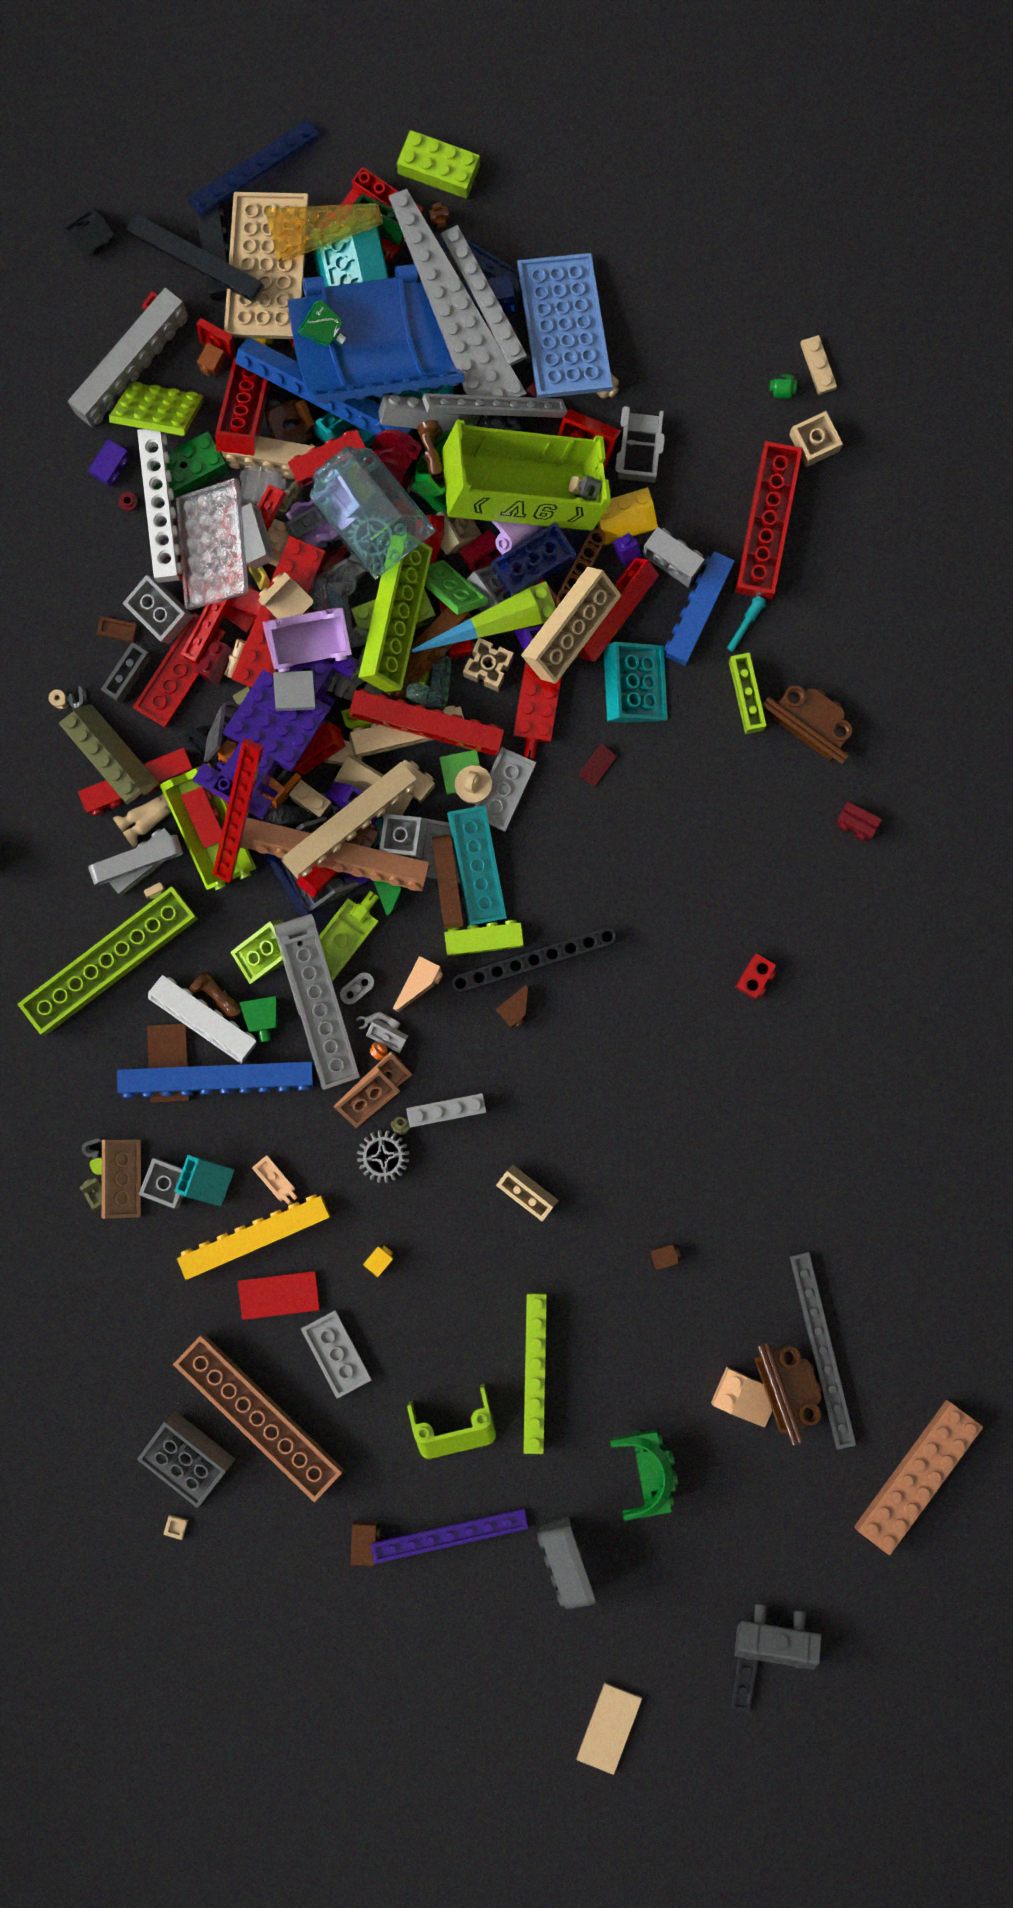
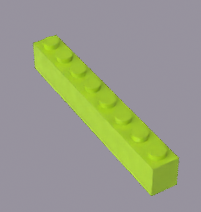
M527 1292L524 1454H543L546 1293Z

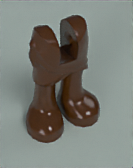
M428 420L420 423L417 426V430L426 449L423 456L427 463L428 472L433 480L441 481L444 478V467L440 455L436 451L435 439L442 435V428L437 420Z
M204 971L188 989L193 994L202 990L213 999L215 1005L229 1019L235 1018L241 1011L240 1005L227 994L226 990L221 991L207 971Z

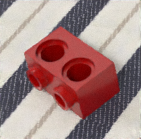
M756 953L735 988L753 999H756L758 996L762 997L766 990L765 983L767 980L771 981L777 972L774 970L776 965ZM759 964L766 966V974H760L757 971ZM748 981L756 982L757 989L755 991L748 989Z

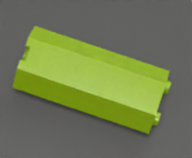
M199 766L183 775L167 780L160 784V787L206 889L215 888V890H219L226 886V881L212 875L219 843L207 849L203 847L181 795L201 787L193 782L194 776L201 767ZM211 793L213 799L210 801L213 807H217L221 816L218 819L222 825L224 824L228 803ZM240 848L233 879L240 877L241 880L250 876V871L256 869L248 848Z

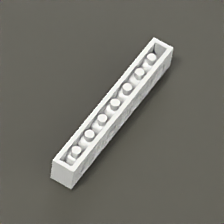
M140 429L137 432L154 579L157 583L180 580L179 574H182V566L177 558L180 555L179 544H176L175 537H178L177 526L173 523V519L176 518L175 508L171 505V500H174L172 488H169V482L172 481L171 471L167 470V463H170L168 451L165 452V445H168L167 436L163 432ZM153 447H159L155 453L150 452ZM154 466H161L158 471H152ZM156 484H163L161 489H154ZM159 502H165L162 508H156ZM166 520L167 523L165 526H158L160 521ZM163 539H169L166 545H160ZM171 557L169 563H162L164 558Z

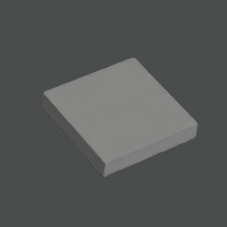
M312 671L273 672L276 711L315 710Z

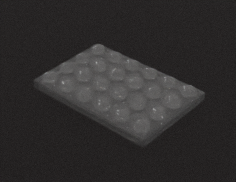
M233 478L176 497L185 609L192 610L249 593L239 480Z

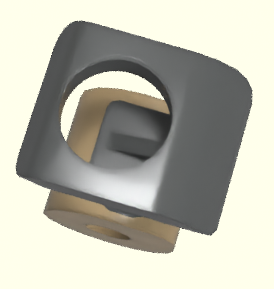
M586 475L584 479L574 476L569 484V492L592 501L597 499L601 488V481L589 475ZM593 485L595 487V492L593 495L589 496L588 493L590 492L591 487Z
M79 686V702H76L73 694L67 696L61 690H53L49 694V702L58 709L68 708L69 703L73 708L87 705V692Z

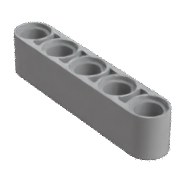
M171 835L94 863L88 868L94 885L97 886L178 857L183 854V850L178 836Z

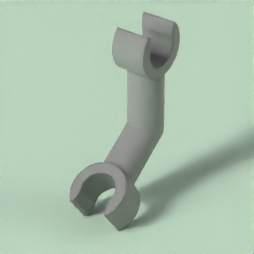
M377 1012L367 1017L360 1016L356 1019V1021L365 1020V1025L359 1027V1029H366L374 1018L395 1029H398L400 1025L398 1021L382 1012Z

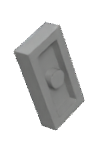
M376 1018L371 1022L366 1034L369 1038L383 1043L398 1053L402 1051L408 1035Z

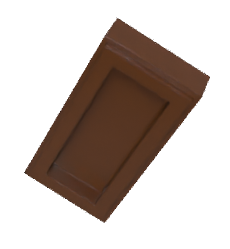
M101 616L96 634L134 643L139 625Z

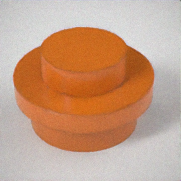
M374 1042L372 1044L370 1053L375 1059L382 1060L388 1054V1049L383 1043Z

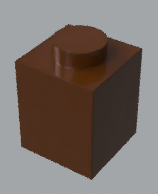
M673 1244L650 1250L656 1270L679 1264L678 1259L681 1256L678 1247L674 1248Z

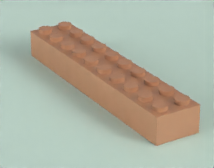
M205 1334L200 1335L173 1364L313 1502L342 1474L344 1469Z

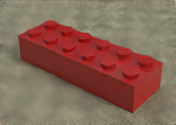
M234 358L215 433L216 451L254 456L271 382L235 364L236 358Z

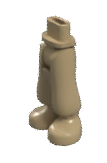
M163 793L162 796L130 810L126 817L116 816L113 819L134 848L138 844V835L147 834L172 811ZM135 823V826L127 830L131 824Z

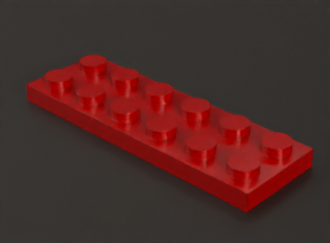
M194 612V617L181 631L133 706L136 711L164 728L168 726L200 676L195 671L199 664L181 654L200 618ZM217 627L212 639L221 642L226 632Z

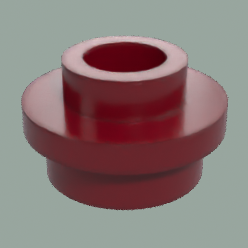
M125 492L120 496L119 505L123 510L132 511L137 507L138 499L133 493ZM126 499H131L129 504L125 503Z

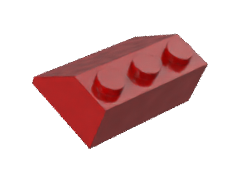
M569 409L563 417L557 436L592 440L596 435L603 436L606 456L603 462L605 471L616 447L621 430Z

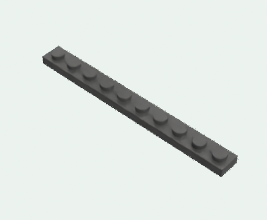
M805 1252L789 1256L835 1447L838 1450L855 1446V1438L810 1254Z

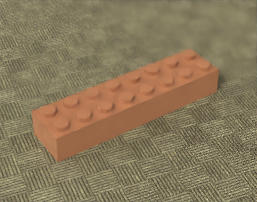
M946 1400L855 1524V1529L890 1556L983 1427Z

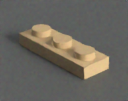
M819 335L802 340L800 345L818 395L836 390L837 385Z

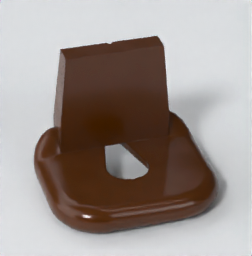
M290 400L273 406L267 411L265 417L273 439L306 444L312 437L311 432L315 424L305 400L299 402ZM290 419L298 420L299 424L293 429L285 430L283 428V421Z

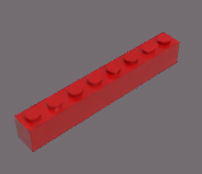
M363 689L354 691L348 717L494 756L499 752L504 730L500 729L497 725L489 724L487 726L481 724L479 720L471 719L469 721L463 719L460 715H446L438 709L431 711L423 705L415 704L413 706L407 704L404 700H390L388 696L382 694L375 696Z

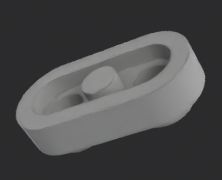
M360 973L342 988L340 992L341 1000L349 1005L355 1004L373 989L374 978L368 973ZM367 979L368 985L362 986V980ZM353 992V998H347V993Z

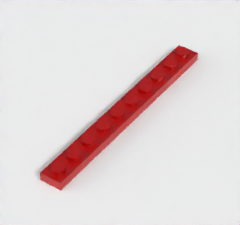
M270 484L257 506L261 510L267 531L287 495L284 491ZM239 543L181 652L182 655L198 664L250 566L243 560L242 554L244 553Z
M245 738L241 744L212 874L230 883L234 876L264 746L248 738Z

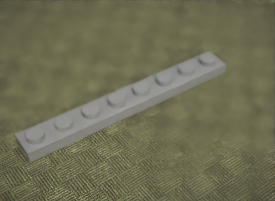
M458 225L442 232L441 238L509 366L526 359L527 355Z
M424 393L422 398L427 413L563 418L568 412L563 399L554 398L537 399L529 397Z

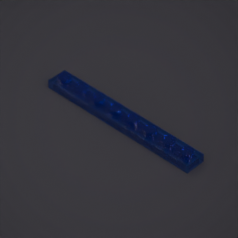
M306 119L189 197V202L200 216L233 195L234 192L239 191L318 138L319 133Z

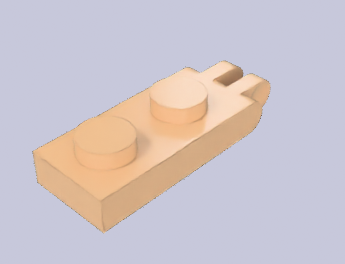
M268 1155L252 1167L280 1202L284 1200L290 1205L292 1202L287 1197L288 1195L294 1200L298 1198L293 1192L295 1187Z

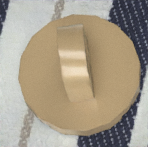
M471 765L465 767L458 773L455 779L456 793L463 801L471 804H477L486 800L493 789L491 775L480 766Z

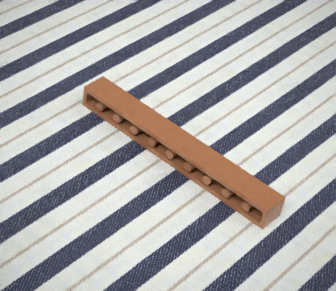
M247 818L240 848H248L259 853H268L283 858L284 855L312 833ZM343 842L341 844L342 847L335 853H329L327 859L321 865H314L320 868L333 869L336 872L349 873L356 877L362 876L373 881L386 882L393 886L406 887L413 891H422L429 862Z

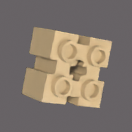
M478 638L473 649V657L475 658L474 660L469 658L463 675L465 678L477 683L479 679L484 680V686L498 692L504 680V673L502 671L508 672L514 658V653L502 647H499L497 651L493 649V643ZM491 662L492 667L486 668L485 663Z

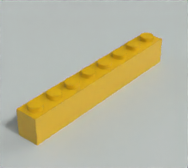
M314 1194L305 1198L307 1202L301 1205L299 1202L289 1205V1210L281 1212L280 1209L271 1213V1218L264 1220L261 1217L252 1221L253 1225L248 1228L243 1225L234 1229L235 1233L230 1236L225 1233L216 1237L218 1240L210 1244V1241L199 1244L200 1249L192 1251L190 1248L181 1252V1257L177 1258L185 1280L330 1218L331 1215L323 1196L317 1197Z

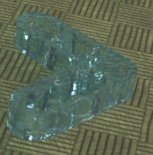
M444 655L434 664L431 687L422 683H410L407 687L408 698L432 709H444L448 701L452 666L451 658L448 655Z

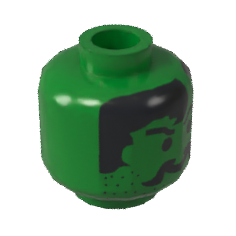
M776 374L774 380H770L769 391H773L775 398L791 399L793 395H796L797 379H794L792 374Z

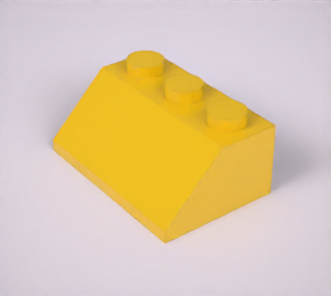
M648 488L611 498L610 505L597 523L598 528L606 535L604 546L612 544L613 541L627 533L635 537L656 530L658 527L656 514Z

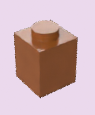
M207 343L197 361L200 372L207 376L211 374L216 377L226 360V356L223 350Z

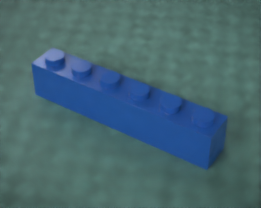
M715 551L711 557L707 556L703 565L706 569L704 573H699L695 582L698 586L696 590L692 589L689 594L688 600H690L688 607L684 606L681 611L680 617H682L680 624L676 623L672 633L675 635L672 641L668 639L664 648L667 651L666 658L686 666L729 575L734 560Z

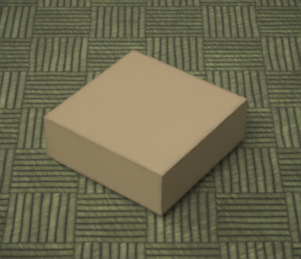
M170 1514L163 1535L183 1540L188 1519Z

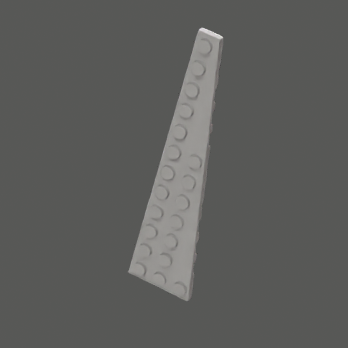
M405 189L389 195L392 208L454 366L464 374L465 382H461L465 394L522 397L527 393L512 367L509 366L495 338L408 190Z

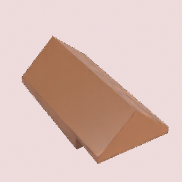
M390 1052L343 1096L334 1107L357 1128L400 1092L398 1086L412 1074L394 1052Z

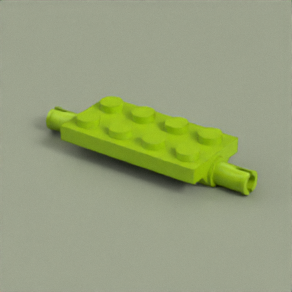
M369 891L360 904H355L348 898L319 935L332 982L379 922L369 914V910L379 899L372 891Z

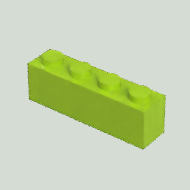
M750 652L731 656L729 665L745 735L764 731L766 721Z
M516 920L505 921V925H498L497 922L487 923L486 927L479 928L478 925H470L465 930L452 928L448 929V932H444L448 957L524 947L521 922L517 923Z

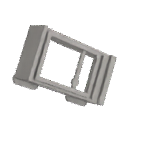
M625 406L622 408L621 426L624 427L621 452L617 454L615 467L616 472H618V479L655 483L658 457L663 452L665 436L661 433L664 411H660L659 416L629 413L630 407ZM628 431L656 434L655 443L628 441ZM626 444L654 447L651 473L624 470Z

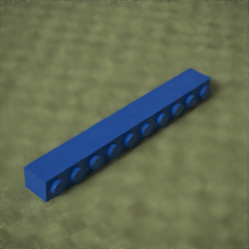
M250 337L238 348L235 364L315 404L306 389L298 362ZM350 398L346 402L330 401L326 405L315 404L375 436L381 431L393 429L402 431L412 437L414 431L412 428L381 425L379 418L380 404L368 398L360 400Z
M312 1062L117 1070V1093L123 1095V1098H135V1095L140 1094L146 1098L154 1097V1094L171 1097L173 1093H181V1096H191L193 1092H201V1095H212V1091H220V1094H232V1091L239 1090V1093H251V1090L267 1093L270 1092V1089L288 1092L290 1088H298V1091H308L309 1087H314Z

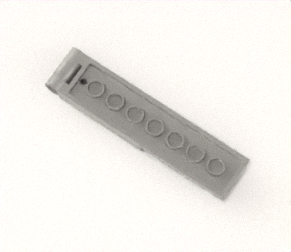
M312 914L274 925L278 946L322 1089L324 1090L360 1078Z

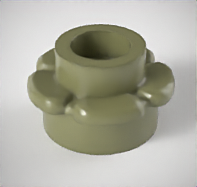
M397 1117L391 1123V1127L397 1135H404L410 1129L408 1119L403 1117Z

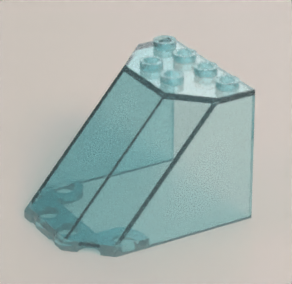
M345 446L337 455L335 454L322 467L320 466L315 470V482L313 489H311L310 498L347 550L375 580L436 532L428 518L371 448L357 449Z

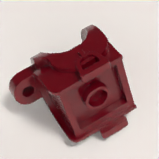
M388 429L379 432L373 441V452L367 454L358 470L357 476L360 477L359 480L364 483L369 482L370 485H375L379 490L393 497L400 496L401 491L406 492L411 482L409 477L411 473L410 467L413 459L416 460L422 449L421 442L414 440L410 435L399 430Z

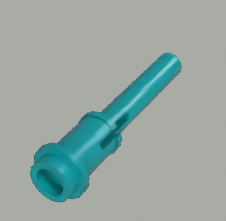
M756 596L752 599L753 603L745 613L744 621L727 647L729 651L733 652L751 622H754L761 609L765 608L766 601L762 597Z

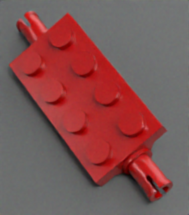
M525 662L513 737L523 738L526 742L523 757L528 758L529 752H531L530 760H535L537 744L541 741L551 743L562 676L556 684L541 680L527 662Z

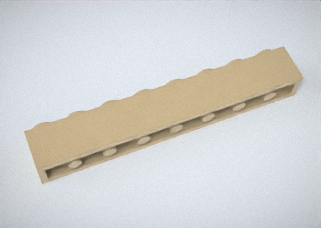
M400 762L284 855L282 862L297 879L301 876L306 877L312 872L314 865H321L327 859L329 853H335L342 847L341 844L345 840H352L360 828H367L371 824V819L375 816L378 818L386 812L385 808L390 804L392 806L401 799L400 796L402 794L410 793L415 788V776Z

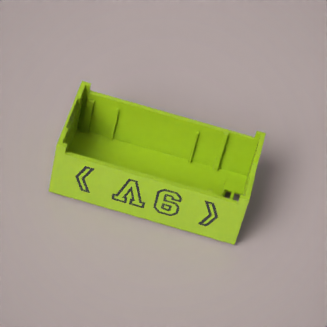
M456 420L442 449L448 517L589 531L595 528L611 503L609 481L605 479L603 462L606 459L603 436L596 435L592 440L464 425V420ZM586 475H589L601 481V488L595 501L581 496L575 497L574 493L569 492V484L574 476L584 479ZM593 485L591 487L590 492L588 493L589 496L593 495L595 492V487Z

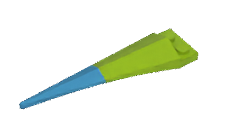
M547 582L519 592L412 649L411 652L546 623L556 609Z

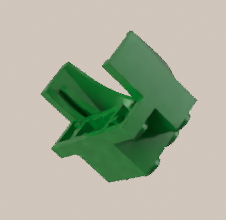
M634 1430L632 1434L611 1437V1447H635L645 1505L622 1510L624 1521L670 1513V1506H674L673 1496L670 1493L676 1491L675 1485H678V1479L675 1469L672 1470L671 1465H675L673 1453L671 1450H668L666 1445H663L662 1435H658L656 1430L645 1432Z

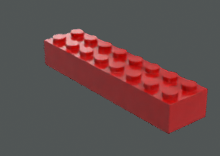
M765 441L735 593L759 596L772 600L775 594L803 448Z
M289 536L268 588L274 584L273 579L279 573L282 575L287 573L310 596L327 552ZM263 605L259 609L231 678L251 688L263 669L271 674L278 671V669L273 667L262 623L277 618Z

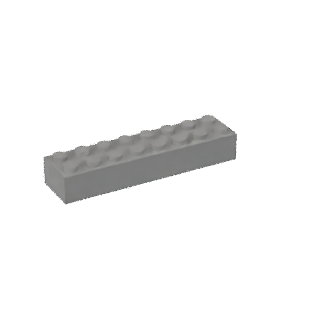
M166 288L161 291L68 400L71 408L79 418L92 428L101 423L105 413L113 409L116 400L123 395L130 382H135L139 378L140 372L151 364V359L163 350V345L174 337L175 331L180 326L186 323L188 314L182 300Z

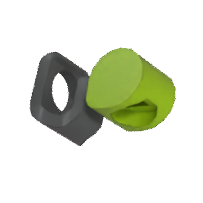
M97 1138L82 1145L83 1154L93 1158L90 1161V1167L92 1172L97 1175L102 1174L100 1150L92 1151L89 1146L102 1142L103 1138Z

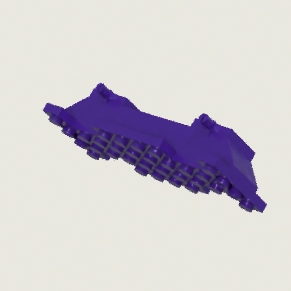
M347 655L345 660L336 661L335 658H326L290 666L289 671H284L313 672L315 710L276 711L273 674L263 669L223 731L224 735L239 743L227 763L222 760L218 762L217 767L222 769L221 772L203 763L194 776L193 782L229 802L243 740L248 738L264 746L249 808V813L263 819L272 805V801L262 795L266 793L275 799L278 791L269 787V782L274 775L275 769L280 765L291 772L293 771L330 712L331 706L336 701V699L326 694L335 672L350 679L360 661Z

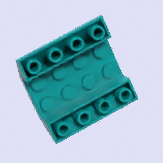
M374 217L345 220L317 232L310 243L317 277L323 276L325 287L389 278L377 222Z

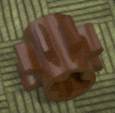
M441 202L432 204L433 209L429 210L431 224H436L437 228L445 227L446 221L450 220L447 206L442 207Z

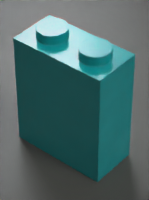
M188 1155L174 1192L188 1198L221 1206L234 1169Z

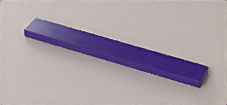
M521 1508L370 1543L374 1564L529 1528L525 1509Z

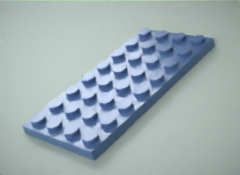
M591 253L517 260L537 399L612 391L613 385Z

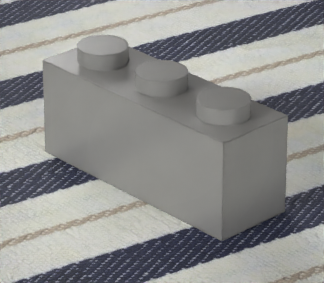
M249 503L231 512L233 516L232 524L239 536L237 540L244 553L242 554L244 562L257 569L274 561V553L260 508Z

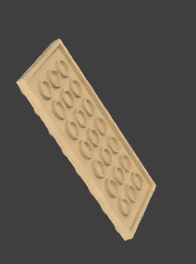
M234 192L229 264L258 279L265 287L255 303L227 289L224 331L233 335V338L293 339L287 300L302 298L308 193Z

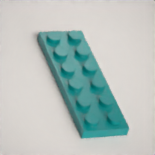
M486 806L447 812L468 925L506 919Z

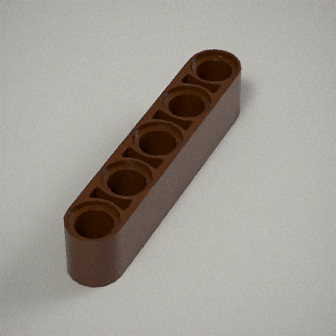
M594 529L587 537L555 599L554 604L556 608L561 603L560 599H564L570 591L571 587L568 584L574 585L582 575L577 569L584 572L587 567H592L606 539V535L602 530Z
M451 834L432 837L444 930L464 927Z

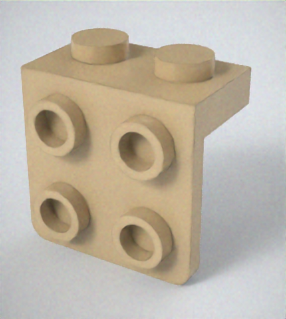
M279 573L273 579L274 584L270 588L265 587L260 592V598L258 599L277 619L303 614L314 602L287 573L283 575Z

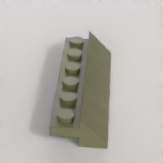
M92 704L71 708L73 712L59 722V725L127 805L141 793L145 796L159 784Z

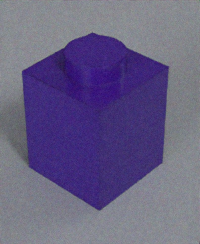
M630 533L613 541L617 556L626 568L629 567L635 557L643 559L639 545Z

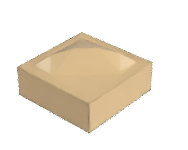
M159 882L145 889L144 893L148 899H156L166 891V888Z

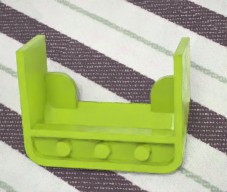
M485 1384L480 1386L484 1408L473 1412L471 1417L473 1427L434 1436V1431L430 1424L417 1422L413 1401L408 1403L407 1408L419 1452L424 1458L432 1459L490 1445L494 1442L496 1431Z

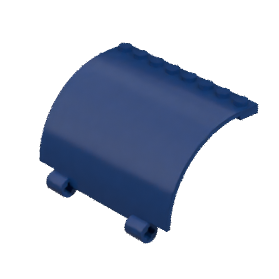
M415 264L396 266L395 278L325 287L323 276L303 278V289L306 297L287 300L299 368L306 389L315 404L326 405L330 401L346 402L350 398L360 400L371 395L381 397L385 393L401 394L405 390L421 391L422 388L426 387L436 389L440 388V385L456 386L460 382H465L463 372L460 369H456L423 284L422 282H417L418 273ZM321 299L342 320V325L338 331L345 335L346 339L341 346L332 341L328 346L324 347L297 333L314 302Z

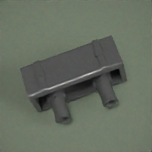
M755 1605L754 1622L742 1620L737 1626L734 1653L736 1657L794 1666L799 1669L813 1670L819 1665L821 1634L805 1631L806 1613L794 1612L793 1629L767 1625V1606Z

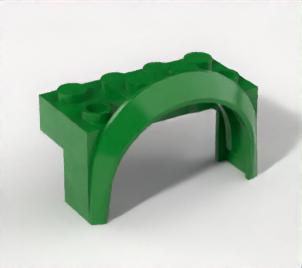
M452 429L435 440L436 451L440 455L441 461L442 449ZM425 450L416 464L415 482L412 484V487L437 512L445 511L447 504L444 478L440 482L431 478L423 456L426 452Z

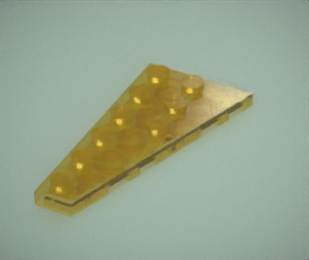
M377 203L265 208L276 258L279 263L383 224Z

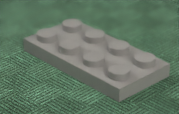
M501 747L490 772L493 781L492 792L486 800L475 804V807L485 805L489 825L506 832L536 766V762Z
M336 1310L301 1328L336 1398L372 1380Z

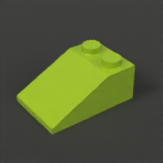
M282 919L270 921L230 952L249 984L256 982L284 964L274 931V925L283 923Z

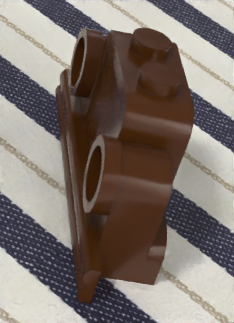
M799 686L789 687L779 703L771 697L766 699L762 706L771 712L770 718L830 761L834 758L840 764L844 763L849 754L840 749V747L851 736L852 727L849 722L842 720L844 718V711L840 703L828 699L826 693L820 689L811 688L805 692Z
M767 1342L758 1346L761 1355L754 1357L779 1431L780 1433L789 1434L792 1445H796L804 1441L800 1429L808 1425H815L820 1420L821 1413L816 1404L821 1401V1387L815 1379L813 1365L807 1359H801L800 1353L795 1347L778 1348L772 1351L770 1343Z

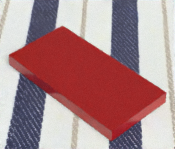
M316 1271L238 1281L242 1320L320 1310Z

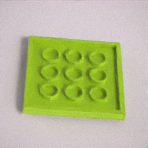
M130 382L109 415V422L184 436L203 403V395L196 392H183L175 388L166 389L158 385L150 386L144 385L141 382Z

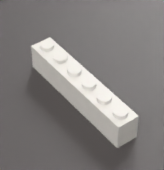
M162 975L148 992L149 1000L242 1064L255 1048L256 1040L251 1033L243 1032L235 1022L227 1021L223 1018L222 1013L218 1010L213 1011L210 1009L208 1004L202 999L197 1000L188 989H182L177 986V983L172 978H166Z

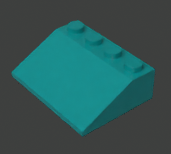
M613 642L607 645L604 649L607 722L667 721L664 646Z

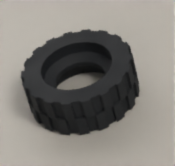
M302 807L280 809L270 813L265 819L267 823L296 829L302 823L309 822L307 810Z

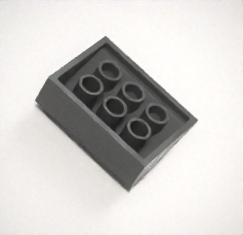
M174 1410L161 1425L137 1460L198 1508L235 1461V1458Z

